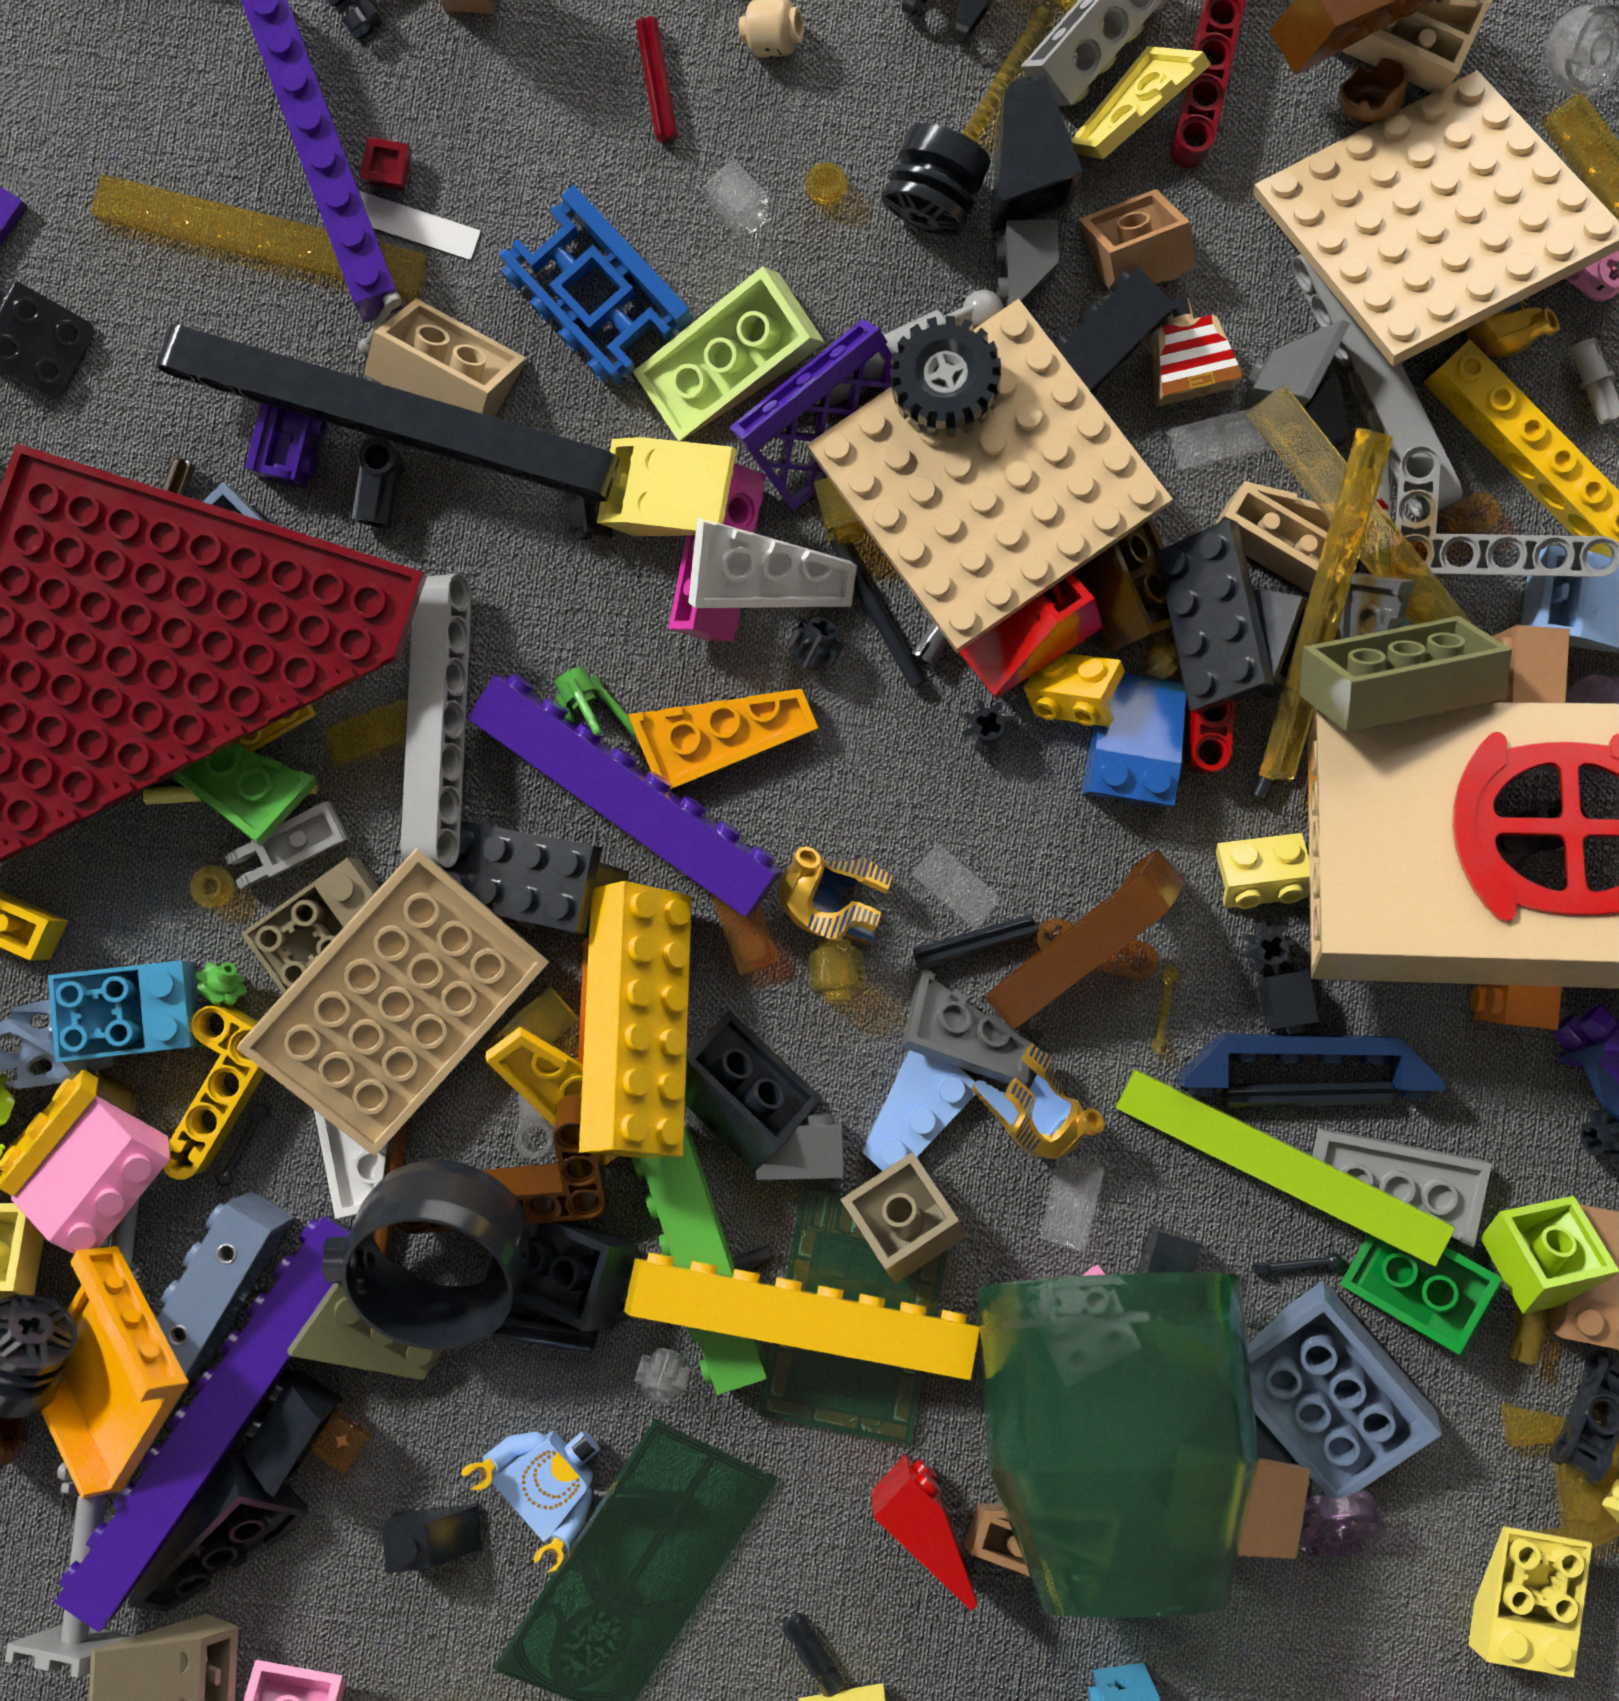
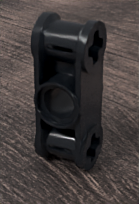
M1603 1350L1595 1352L1587 1362L1572 1406L1569 1408V1413L1561 1433L1556 1438L1550 1453L1552 1462L1557 1465L1563 1463L1583 1474L1585 1481L1591 1485L1598 1484L1608 1472L1612 1462L1613 1451L1619 1439V1364L1610 1360L1609 1354ZM1593 1407L1597 1409L1601 1415V1426L1596 1424V1422L1593 1419Z

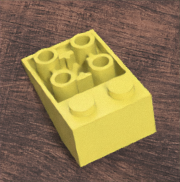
M644 437L612 439L610 452L620 458L609 498L607 502H600L597 523L635 537L696 535L697 517L723 524L737 449L727 446Z
M1503 1526L1474 1601L1468 1645L1486 1662L1574 1678L1592 1543Z

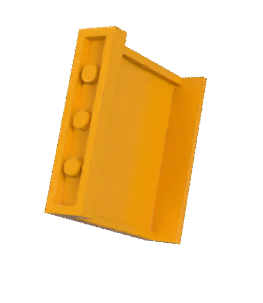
M118 1246L77 1250L70 1262L81 1283L77 1294L67 1309L77 1324L78 1340L53 1401L41 1410L81 1499L122 1491L189 1383Z

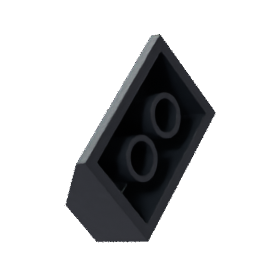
M730 1010L686 1055L685 1105L753 1171L780 1149L821 1099L810 1086Z

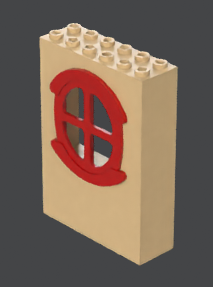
M1486 702L1481 707L1453 709L1439 716H1420L1407 719L1402 724L1387 723L1368 727L1367 730L1359 733L1344 731L1315 708L1307 734L1311 979L1619 989V886L1602 892L1589 890L1585 882L1583 839L1586 837H1619V820L1585 818L1580 810L1578 768L1581 766L1599 768L1619 777V704ZM1544 765H1552L1559 770L1562 804L1561 817L1507 818L1499 817L1495 814L1493 809L1494 799L1501 789L1516 776ZM1499 835L1557 836L1561 838L1565 849L1566 889L1563 891L1547 889L1519 875L1504 861L1497 851L1495 838Z

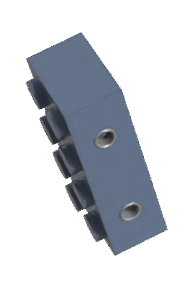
M252 1191L238 1198H231L225 1205L220 1203L213 1210L205 1224L210 1229L202 1243L196 1242L183 1261V1265L187 1267L180 1281L174 1280L169 1285L160 1300L164 1308L157 1318V1322L187 1380L209 1364L295 1216Z

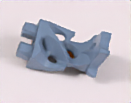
M50 1000L12 1007L11 1018L0 1022V1040L9 1035L15 1036L22 1041V1050L17 1054L6 1053L0 1046V1072L17 1069V1079L13 1081V1089L63 1083L66 1079L73 1080L82 1069L94 1075V1071L114 1066L117 1063L116 1056L55 1063L52 1020H50L48 1027L41 1029L33 1028L31 1025L32 1018L37 1014L48 1015L51 1019ZM45 1059L50 1060L52 1063V1069L46 1074L34 1075L30 1072V1066L37 1061Z

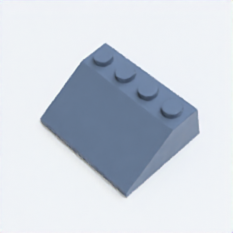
M1324 1280L1289 1304L1221 1370V1374L1299 1465L1311 1469V1479L1335 1506H1338L1442 1435L1437 1411Z

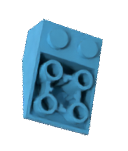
M180 960L48 975L55 1063L202 1047L191 1031L193 1015L198 1011L194 962Z

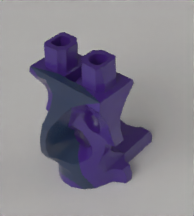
M1600 1004L1590 1008L1580 1019L1575 1014L1564 1017L1558 1024V1030H1553L1552 1034L1565 1047L1557 1057L1560 1063L1585 1069L1595 1095L1603 1107L1619 1121V1017L1614 1018Z

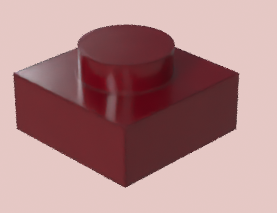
M367 137L360 179L363 184L405 191L412 155L410 145Z

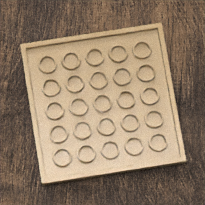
M1478 70L1451 83L1444 93L1436 91L1399 110L1394 116L1385 121L1373 123L1255 184V198L1392 366L1619 251V221Z
M1019 299L973 330L976 333L982 327L988 333V343L995 342L998 348L997 358H1001L1000 393H998L994 410L988 409V418L982 424L975 420L972 431L964 433L963 428L958 427L954 437H946V429H938L937 437L927 435V426L922 425L918 431L911 426V418L909 416L903 419L899 413L898 403H894L891 386L807 444L810 454L956 653L1171 505L1173 500ZM940 380L938 381V383L946 385L945 382H941Z

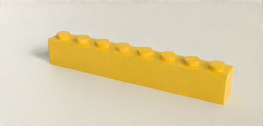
M648 1252L647 1260L635 1258L624 1312L629 1316L971 1380L980 1327L966 1323V1314L942 1310L941 1318L925 1315L926 1306L901 1302L900 1310L884 1307L885 1298L867 1294H860L859 1301L843 1299L844 1290L818 1285L817 1293L801 1290L802 1282L776 1277L775 1285L759 1282L760 1274L734 1269L733 1277L716 1274L717 1265L698 1261H691L689 1269L674 1266L675 1257Z

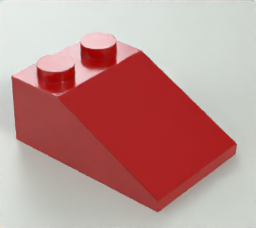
M905 1454L871 1490L873 1518L972 1611L976 1607L977 1601L971 1576L940 1493L941 1489L935 1481L938 1476L924 1460L919 1458L915 1462Z

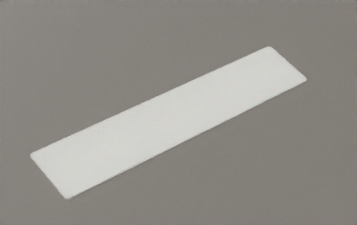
M360 191L374 229L469 260L472 258L480 230Z

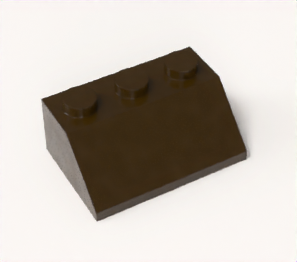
M1152 518L1076 570L1080 582L1095 598L1103 628L1099 630L1100 635L1107 643L1111 653L1135 646L1173 630L1156 551L1163 549L1164 546Z

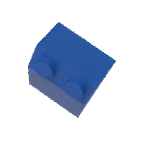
M1124 673L1108 704L1114 718L1110 727L1093 725L1082 795L1163 809L1175 805L1182 762L1186 702L1184 683Z

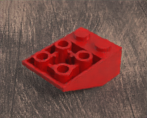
M1072 573L958 653L995 699H997L1103 628L1095 598Z

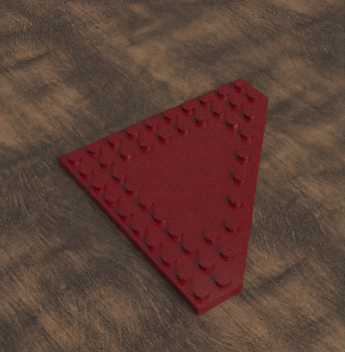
M15 443L0 486V863L399 659L427 575L422 571Z

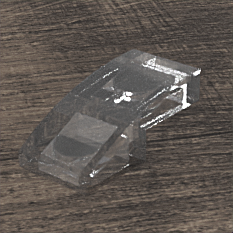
M1256 408L1201 420L1169 430L1178 471L1181 473L1220 461L1227 463L1267 451Z

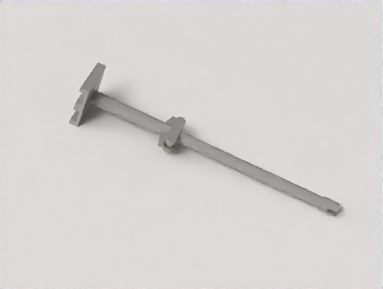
M139 1199L114 1228L111 1246L119 1247L130 1270ZM63 1462L58 1468L57 1476L60 1480L68 1482L62 1483L61 1492L78 1496L70 1557L71 1566L75 1560L82 1563L91 1548L86 1546V1542L103 1521L106 1494L81 1499L66 1464ZM64 1609L62 1625L7 1643L5 1662L15 1663L35 1656V1669L51 1671L61 1666L72 1664L70 1676L79 1678L90 1673L91 1650L134 1636L104 1629L98 1633Z

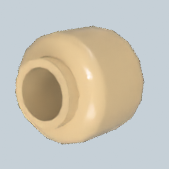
M753 0L748 4L745 16H741L739 19L741 42L743 44L748 43L752 54L757 58L788 56L794 52L796 44L801 43L803 40L802 13L800 8L794 7L790 0Z

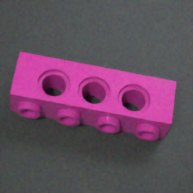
M734 463L723 525L755 533L759 508L764 497L763 487L766 474ZM687 535L668 629L706 641L734 642L735 631L740 620V608H694L688 603L695 535Z

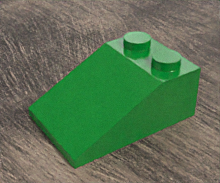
M1368 1233L1339 1285L1463 1359L1505 1283L1502 1277L1448 1247H1445L1435 1267Z

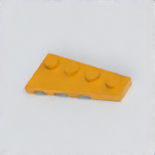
M802 689L628 714L650 770L671 783L672 786L669 790L818 729Z

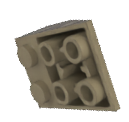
M346 858L242 932L241 935L284 994L380 887L360 859Z
M203 1614L91 1650L89 1701H235L238 1626L209 1614Z

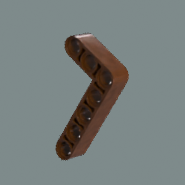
M1159 849L1154 850L1130 870L1115 892L1000 981L984 998L1011 1030L1018 1028L1162 917L1173 905L1186 880Z
M581 1094L567 1095L560 1099L557 1104L553 1141L558 1163L482 1170L502 1182L516 1196L523 1207L528 1224L586 1220L597 1217L604 1210L607 1178L604 1155L579 1152ZM409 1221L394 1224L398 1230L407 1234L458 1231L457 1229L432 1222Z

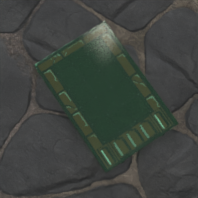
M803 1186L785 1279L802 1282V1291L817 1293L818 1285L844 1290L843 1299L859 1301L860 1294H867L885 1298L884 1307L900 1310L901 1302L926 1306L925 1315L935 1316L948 1249L894 1284L840 1200L848 1194ZM772 1343L768 1362L769 1371L764 1382L758 1415L910 1446L924 1371Z

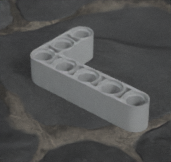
M1422 444L1412 446L1402 455L1399 464L1394 559L1398 567L1405 572L1602 577L1612 574L1619 568V543L1612 538L1604 536L1436 534L1441 469L1440 457L1432 447ZM1417 453L1429 455L1434 464L1430 474L1422 478L1413 477L1407 470L1408 460ZM1413 497H1423L1430 504V514L1421 522H1412L1404 514L1405 504ZM1413 540L1424 543L1428 551L1425 561L1416 566L1408 565L1401 556L1403 546ZM1464 541L1473 550L1472 559L1464 566H1453L1447 560V549L1454 542ZM1502 542H1511L1518 549V559L1510 567H1499L1493 561V550ZM1554 542L1563 547L1565 558L1561 565L1550 569L1542 565L1539 554L1545 545ZM1599 543L1605 544L1612 551L1611 562L1603 569H1594L1587 562V553L1592 546Z

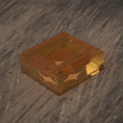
M336 1410L309 1451L346 1474L372 1433Z

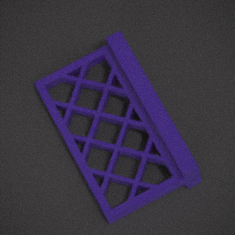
M865 319L859 321L729 427L792 511H795L830 482L812 455H810L809 463L790 462L794 440L813 441L823 434L828 413L846 414V417L858 410L857 405L861 385L879 387L878 395L892 386L890 381L892 353L886 345L888 341L878 327ZM879 353L884 361L881 380L863 378L865 363ZM840 383L852 384L848 407L829 405L832 389ZM805 411L818 412L814 434L796 432L798 417ZM772 438L785 439L781 461L765 459L759 449ZM773 468L780 469L779 476L775 473ZM789 469L807 471L805 485L791 495L786 488Z

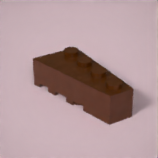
M1294 0L1271 29L1270 33L1296 76L1400 18L1414 14L1433 0Z

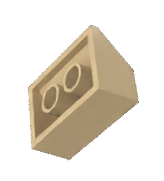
M416 298L374 331L365 375L383 385L495 417L522 370L526 357Z

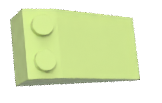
M762 266L636 368L633 373L677 440L682 442L792 369L823 345L825 341L779 272Z

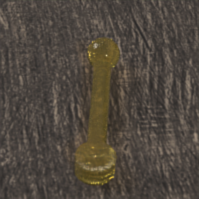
M1168 966L1162 971L1165 987L1157 1036L1151 1043V1049L1155 1054H1163L1168 1048L1165 1034L1173 985L1180 978V972L1174 966Z

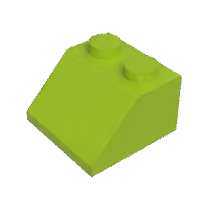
M1575 1196L1500 1211L1480 1237L1522 1314L1560 1306L1619 1273V1269Z

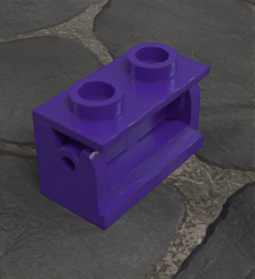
M261 403L245 469L257 478L307 489L309 478H313L317 471L318 455L315 452L319 437H324L327 431L328 422Z

